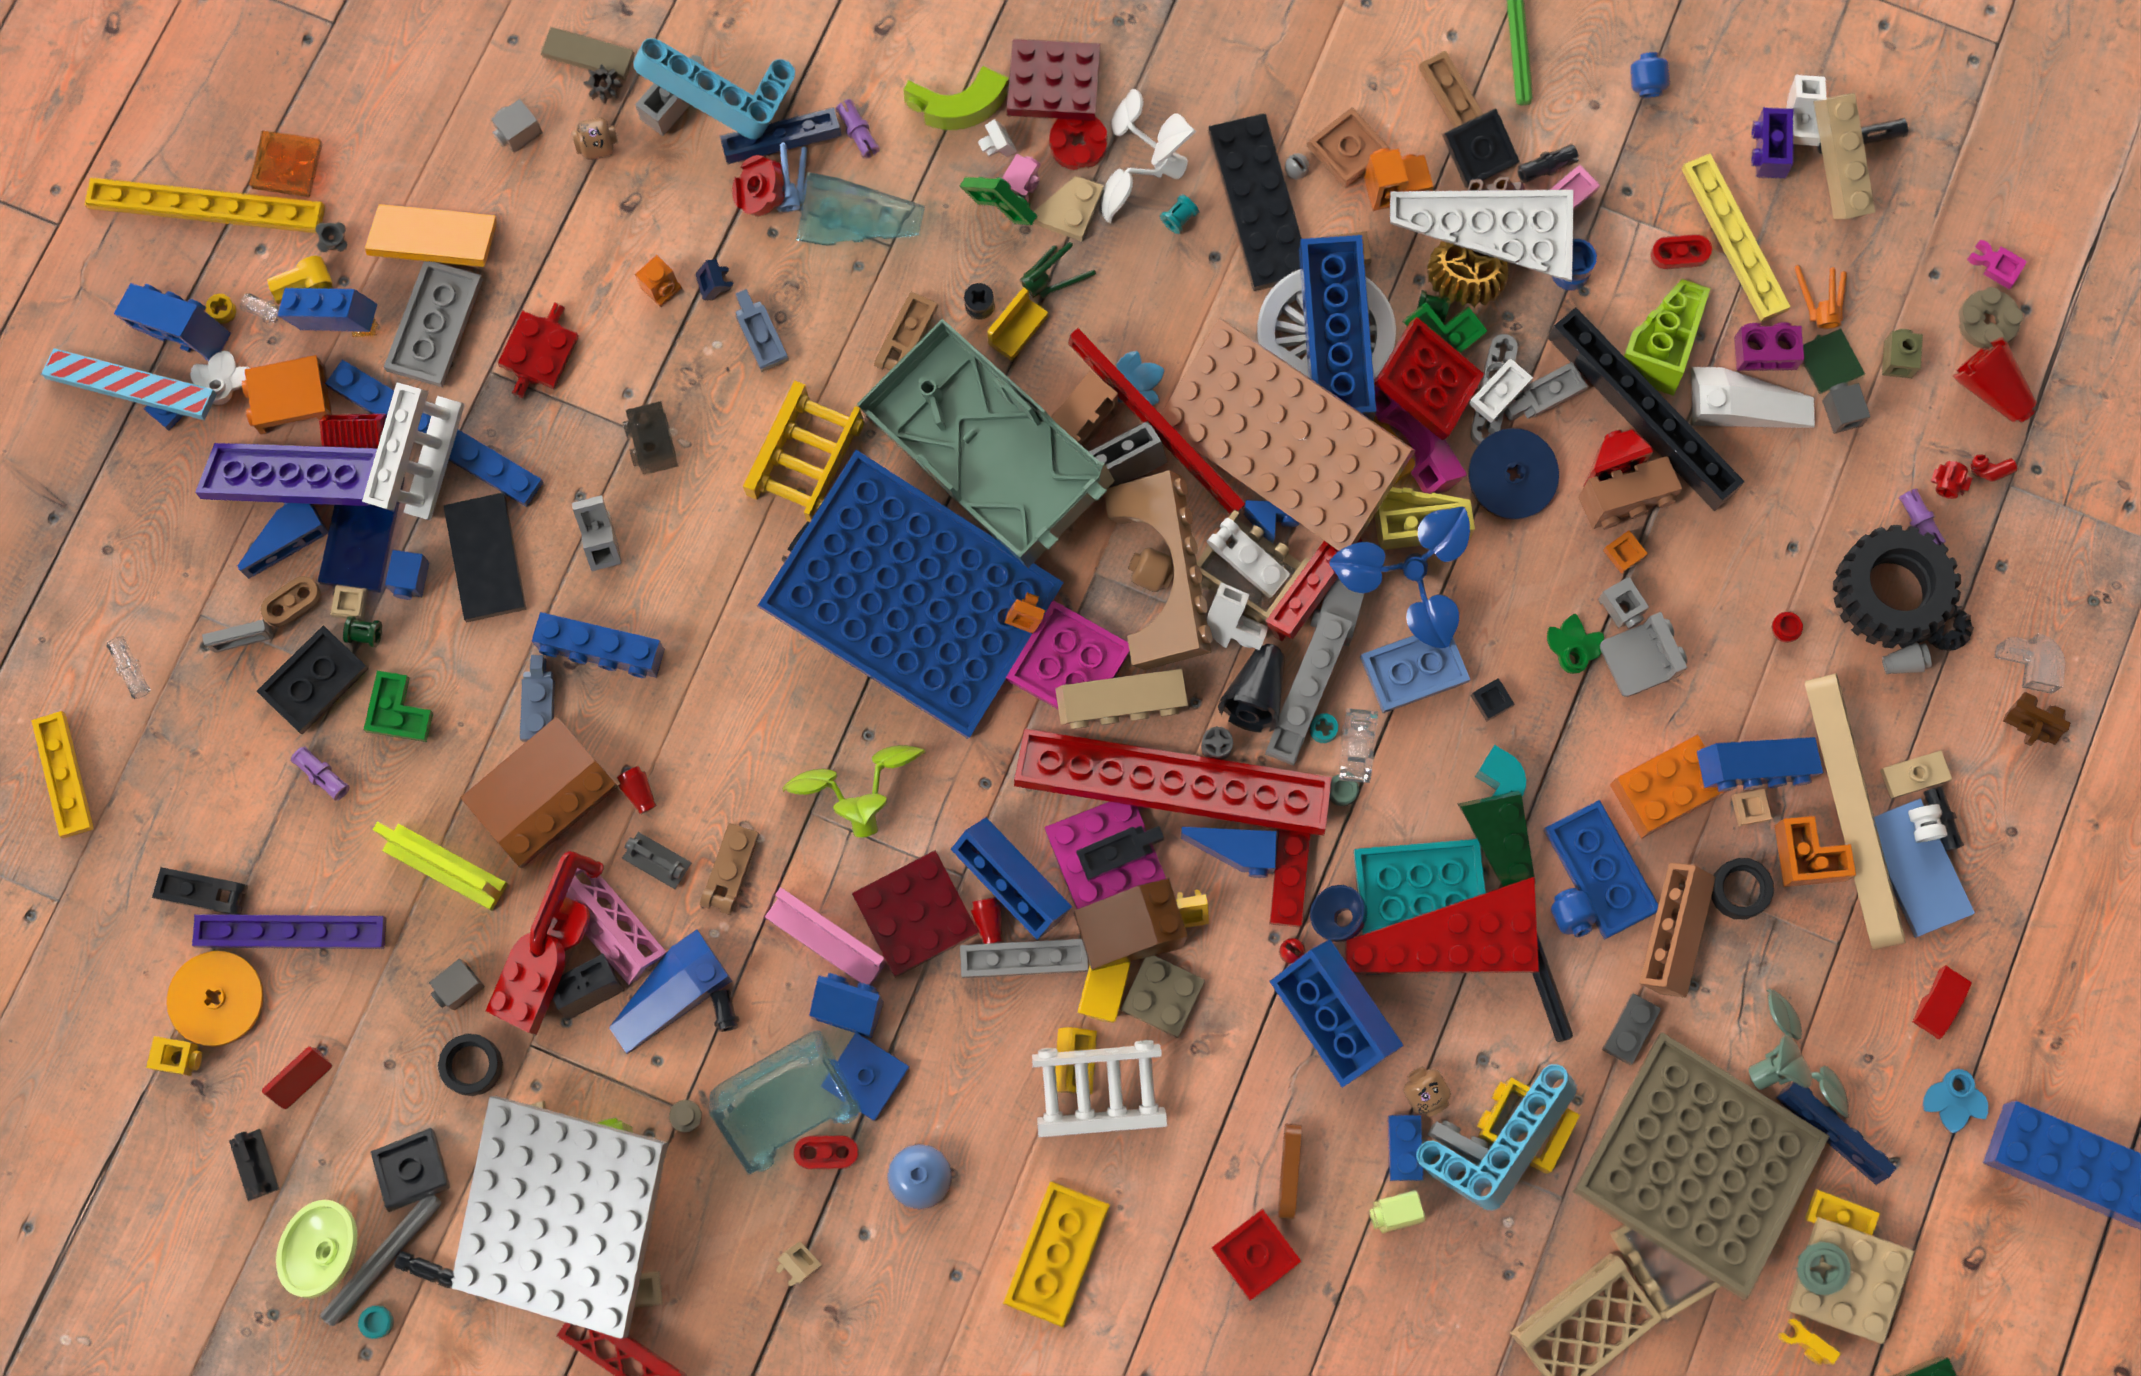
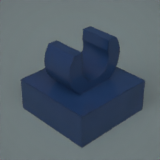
M717 259L706 260L695 273L703 301L714 300L720 292H727L734 285L733 281L725 282L723 280V277L729 272V268L725 266L719 267Z

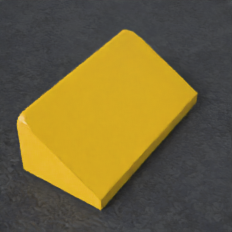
M1130 962L1094 971L1091 970L1089 965L1077 1013L1099 1021L1114 1023L1120 1007Z
M1074 1027L1059 1028L1057 1052L1096 1049L1097 1031ZM1095 1062L1087 1063L1090 1094H1093ZM1075 1064L1055 1066L1057 1092L1077 1094Z

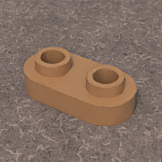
M297 577L263 601L261 615L273 626H284L309 610L319 601L320 588L309 577ZM305 590H309V596L307 598L302 599L301 593ZM278 608H284L282 615L275 616Z

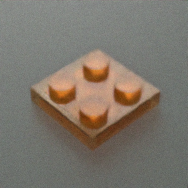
M262 130L249 186L253 190L310 198L323 143L319 138Z

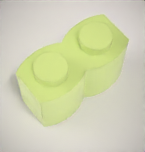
M1416 1190L1373 1202L1374 1208L1369 1210L1374 1229L1379 1228L1381 1233L1417 1225L1425 1221Z

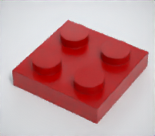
M1261 1209L1211 1247L1249 1301L1302 1262L1264 1209Z

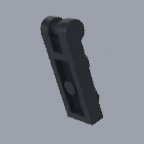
M160 867L152 898L229 915H241L243 907L240 906L242 896L247 893L248 885ZM222 890L230 892L227 903L220 902Z

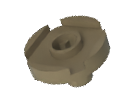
M1988 287L1985 290L1973 293L1959 310L1961 334L1970 344L1983 349L1985 347L1992 348L1993 346L1990 343L2000 337L2004 338L2008 344L2018 333L2020 323L2023 320V313L2016 302L2009 295L1995 287ZM1984 313L1992 314L1995 317L1996 325L1992 322L1987 325L1984 322L1986 318Z

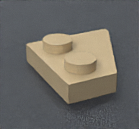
M1075 176L1033 211L1038 215L1033 224L1082 242L1102 195L1103 185Z

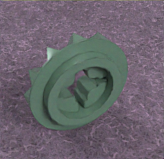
M1820 1241L1807 1245L1802 1254L1798 1255L1796 1271L1800 1282L1809 1291L1818 1295H1831L1840 1291L1848 1282L1850 1262L1847 1255L1838 1246ZM1821 1255L1825 1263L1833 1267L1836 1266V1268L1826 1271L1824 1282L1818 1271L1810 1269L1820 1264Z

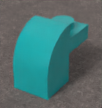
M1494 745L1475 777L1496 789L1492 796L1519 791L1523 796L1527 782L1523 766L1513 755Z

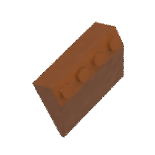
M556 716L460 798L517 866L523 868L618 786Z

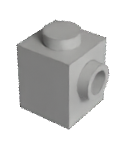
M520 99L509 107L501 108L495 117L491 119L496 129L492 133L503 147L507 144L514 153L543 133L537 119Z

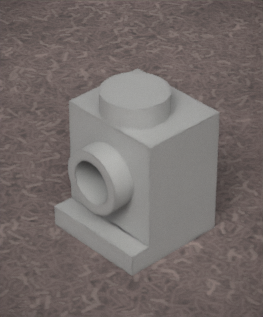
M1630 577L1606 589L1598 598V601L1604 605L1618 628L1627 625L1628 629L1638 625L1644 620L1642 615L1649 608ZM1619 604L1626 605L1628 612L1624 613Z

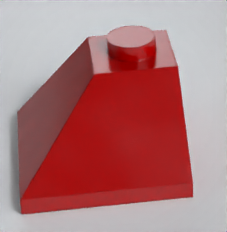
M1621 429L1610 432L1604 437L1605 439L1598 449L1583 487L1589 478L1597 476L1599 482L1612 478L1611 473L1621 470L1622 473L1635 469L1636 465L1647 462L1653 453L1651 446L1633 429L1622 432Z

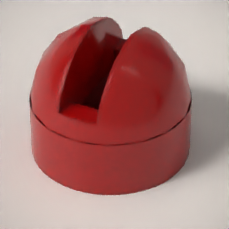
M1296 938L1286 939L1279 949L1281 959L1287 964L1294 963L1305 954L1303 943ZM1289 944L1301 952L1299 956L1285 948L1286 945Z

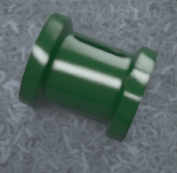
M1422 290L1417 309L1427 302L1440 320L1445 323L1450 298L1432 296L1427 294L1425 290Z
M355 616L347 617L343 629V640L345 643L357 641L368 643L370 647L374 648L379 645L382 635L381 621L367 622L357 620Z

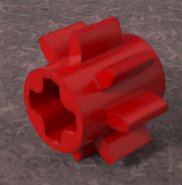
M1947 461L1945 465L1940 464L1939 468L1934 470L1930 482L1937 484L1935 491L1940 496L1956 499L1958 495L1963 496L1965 491H1969L1973 478L1967 476L1968 468L1962 463Z

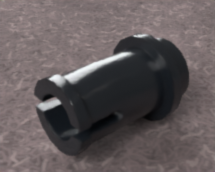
M727 989L710 994L716 1015L714 1025L718 1027L719 1032L731 1031L738 1027L739 1017L735 1016L730 995L731 991Z

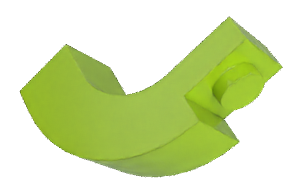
M982 66L971 86L963 92L954 95H941L908 80L903 89L904 100L912 110L916 112L924 111L925 125L943 130L966 129L984 122L999 109L1008 94L1009 78Z

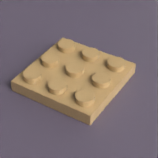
M1817 1217L1808 1245L1822 1241L1835 1244L1842 1249L1850 1262V1277L1840 1291L1831 1295H1818L1804 1287L1797 1275L1786 1309L1795 1314L1883 1344L1914 1251ZM1821 1255L1820 1264L1810 1269L1818 1271L1824 1282L1826 1271L1836 1268V1266L1833 1267L1825 1263Z

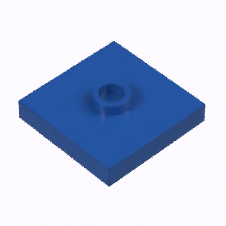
M855 1033L821 1087L868 1118L876 1121L910 1067L858 1033Z

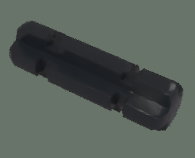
M403 1251L398 1254L394 1267L399 1270L410 1271L412 1275L433 1283L438 1282V1285L446 1288H451L453 1284L451 1280L455 1277L453 1270L448 1268L443 1270L442 1266L420 1257L415 1259L414 1255Z

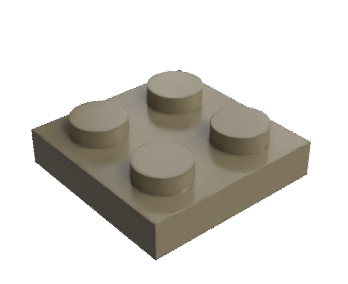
M1156 956L1146 957L1123 1003L1121 1011L1178 1038L1205 980Z

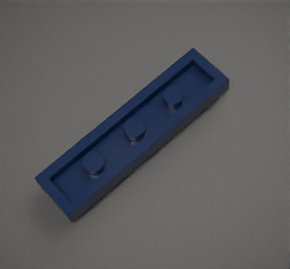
M833 107L769 123L763 135L757 139L747 138L738 132L721 135L720 139L728 165L747 160L755 155L764 156L780 152L781 143H785L786 150L842 135Z
M1792 1082L1782 1089L1776 1097L1793 1114L1829 1136L1827 1143L1875 1185L1889 1178L1897 1167L1889 1161L1883 1152L1876 1150L1865 1141L1859 1131L1849 1127L1842 1121L1837 1112L1819 1101L1809 1088H1804L1796 1082Z

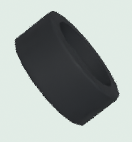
M1736 858L1726 862L1714 873L1713 876L1716 878L1711 899L1715 907L1723 915L1732 919L1747 920L1757 916L1770 905L1774 895V881L1769 871L1760 862L1750 858ZM1746 871L1757 879L1760 885V895L1753 905L1738 907L1726 898L1724 882L1731 873Z
M468 1033L456 1036L446 1043L439 1055L438 1061L439 1075L444 1084L456 1093L467 1096L484 1094L493 1088L501 1076L503 1067L501 1053L494 1043L480 1035ZM468 1046L479 1047L484 1050L489 1060L488 1072L484 1078L472 1084L462 1083L457 1080L452 1070L454 1056L462 1048Z

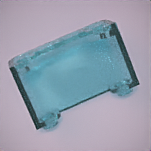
M819 1030L802 1036L717 1085L709 1095V1114L748 1175L755 1171L763 1172L774 1164L778 1148L825 1121L831 1119L833 1123L841 1122V1124H847L853 1121L858 1116V1113L861 1112L860 1103L827 1041Z

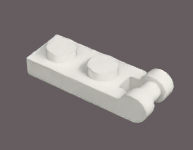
M1225 518L1220 524L1221 529L1217 534H1212L1206 541L1207 544L1267 598H1271L1290 576V573L1248 537L1233 520ZM1229 537L1236 541L1231 548L1225 543Z

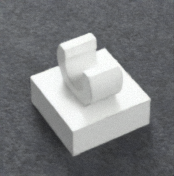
M995 119L985 125L989 135L978 141L983 152H987L988 156H992L999 151L1006 157L1017 152L1003 125Z

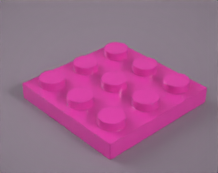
M1053 600L1045 612L1041 623L1031 635L1008 673L1006 680L1058 710L1055 688L1062 685L1115 678L1130 653L1129 644Z
M1107 802L1044 827L1076 909L1138 885L1166 879L1153 845L1150 846L1153 853L1146 855L1145 858L1091 881L1087 880L1076 854V851L1133 826L1134 828L1142 826L1144 832L1147 831L1137 806Z

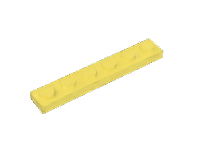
M1711 153L1684 164L1682 171L1760 322L1787 312L1790 305Z

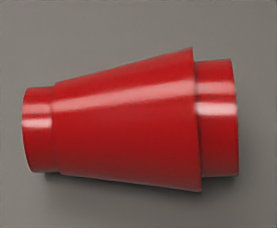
M639 766L617 777L620 783L618 787L638 810L639 814H643L657 806L654 802L646 772H642Z
M997 898L973 901V910L970 911L983 944L1002 941L1001 904H998Z

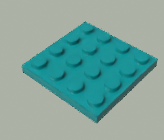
M1477 839L1353 850L1357 892L1361 895L1367 906V919L1362 929V935L1485 894L1480 844Z

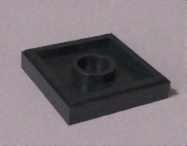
M1497 108L1442 134L1465 188H1468L1471 180L1481 179L1483 181L1520 163Z
M432 1128L370 1151L384 1205L388 1212L450 1188L435 1131Z

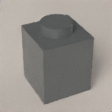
M1847 383L1837 384L1830 388L1829 393L1822 400L1834 434L1861 427L1871 417L1859 383L1850 386Z
M460 958L429 982L434 989L430 994L441 1008L447 1006L454 1011L485 987L468 964Z

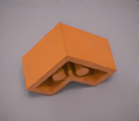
M1382 148L1369 156L1364 181L1373 211L1390 208L1391 192L1433 190L1434 186L1424 154L1418 156L1408 154L1401 157L1399 148L1393 150Z
M1815 816L1785 818L1774 825L1783 887L1846 882L1856 876L1851 844L1820 847Z

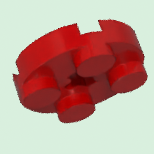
M1096 116L1095 121L1057 119L1052 125L1049 134V146L1053 158L1058 164L1070 170H1078V168L1087 166L1088 168L1094 167L1103 159L1107 151V129ZM1083 136V140L1086 142L1084 145L1080 143L1076 146L1072 145V137Z
M755 155L745 160L740 166L744 170L741 172L740 177H735L733 181V201L745 213L756 217L763 216L769 213L774 206H780L784 200L782 166L779 162L760 155Z

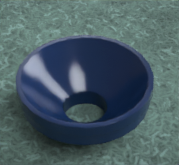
M1334 885L1324 889L1315 898L1310 911L1311 924L1316 933L1326 940L1331 939L1332 942L1338 943L1346 942V940L1357 936L1363 929L1367 919L1365 901L1356 890L1346 885ZM1346 910L1351 911L1352 921L1350 924L1344 927L1338 926V915Z

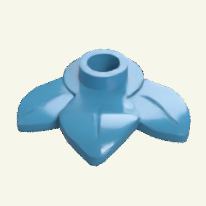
M1138 351L1125 354L1117 362L1116 368L1152 406L1159 403V398L1153 388L1161 381L1164 375V368L1154 363H1141ZM1118 397L1117 402L1123 403L1121 399Z
M1954 1069L1945 1074L1942 1082L1933 1084L1928 1088L1923 1098V1110L1926 1112H1939L1943 1125L1951 1133H1956L1965 1126L1970 1116L1986 1119L1988 1102L1985 1095L1975 1088L1974 1078L1969 1072L1963 1069ZM1957 1079L1962 1083L1961 1091L1954 1089V1080Z

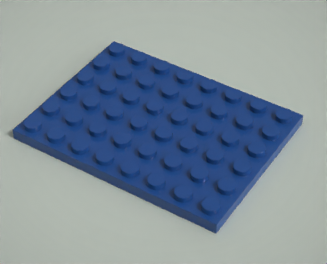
M855 450L757 607L968 739L1032 633L1005 623L1011 606L1016 599L1024 600L1028 592L1039 596L1036 607L1044 609L1046 612L1064 582L1034 563L1027 568L997 539L866 455Z

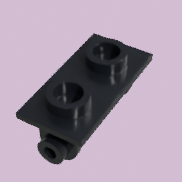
M261 1129L250 1133L244 1131L234 1135V1139L229 1140L247 1200L251 1201L280 1190Z

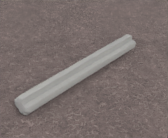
M432 1195L417 1203L324 1309L320 1317L325 1323L335 1326L441 1206L442 1202L438 1197Z

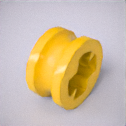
M214 294L206 302V312L220 324L229 323L236 316V306L225 294ZM223 304L227 307L226 311H220L219 313L215 310L217 306L222 307Z

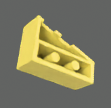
M1392 487L1374 515L1378 543L1383 550L1420 546L1421 544L1418 539L1419 524L1426 515L1437 510L1464 507L1470 522L1469 540L1475 530L1470 500L1437 493L1427 494L1412 491L1413 489L1403 487V489Z

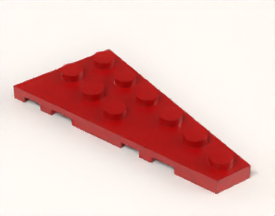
M1535 877L1346 940V963L1354 974L1537 973L1539 968Z

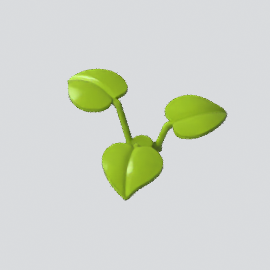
M897 745L886 747L872 756V762L877 765L875 766L872 794L845 799L836 782L833 781L837 778V773L829 769H813L803 772L788 781L782 789L783 792L786 790L799 795L816 793L826 787L833 789L839 799V802L833 806L834 812L851 821L855 837H868L878 832L875 814L887 804L886 797L878 794L881 770L885 767L891 769L906 765L920 755L925 754L926 751L914 746Z

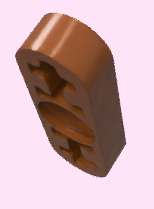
M1285 1123L1278 1218L1295 1219L1302 1125Z

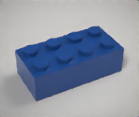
M1331 939L1309 950L1269 981L1342 1088L1404 1046Z

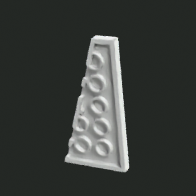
M1573 190L1406 191L1390 193V224L1572 282Z

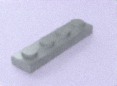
M1325 610L1323 611L1278 718V727L1305 737L1352 625L1351 621Z
M1082 939L960 945L962 978L1088 972V958Z

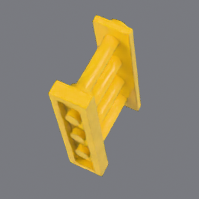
M794 380L743 484L745 494L757 500L761 492L765 493L768 491L806 507L804 510L806 521L810 522L824 501V497L854 435L858 437L863 429L865 420L862 419L861 408L854 406L850 417L810 401L806 385ZM808 412L843 427L844 429L838 442H832L797 427L795 421L799 413ZM794 438L830 453L831 456L825 469L823 470L785 454L782 448L786 440ZM780 464L818 480L812 496L771 480L769 474L773 466Z

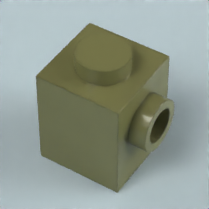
M1909 329L1892 331L1884 341L1882 375L1912 379L1921 369L1923 334H1915Z

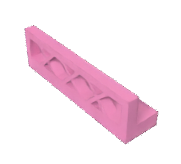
M577 868L566 897L588 907L590 921L585 931L586 936L605 955L606 959L629 985L640 977L645 968L663 958L667 952L601 875L597 878H590L586 871ZM583 872L590 879L591 886L582 884L576 878V875ZM597 897L607 899L611 904V909L601 907L597 902ZM617 920L626 922L631 927V933L622 931L617 925ZM637 943L646 945L653 954L645 958L637 949Z
M780 887L775 894L777 900L765 918L859 983L871 986L887 963L884 957Z

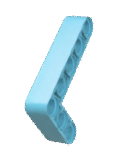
M655 38L644 40L633 62L636 72L644 78L750 139H757L763 135L795 77V69L791 63L784 59L774 60L754 95Z
M1552 1064L1545 1067L1479 1166H1476L1436 1141H1427L1419 1147L1417 1151L1418 1163L1433 1178L1488 1211L1500 1208L1577 1092L1575 1081L1561 1065ZM1564 1079L1561 1086L1553 1088L1556 1081ZM1546 1106L1543 1113L1535 1115L1539 1107ZM1528 1133L1525 1140L1517 1142L1521 1134ZM1441 1155L1437 1163L1430 1165L1435 1156ZM1510 1159L1509 1165L1506 1168L1499 1169L1503 1161ZM1461 1171H1466L1462 1179L1456 1180L1457 1175ZM1492 1186L1491 1192L1488 1195L1481 1196L1485 1188Z

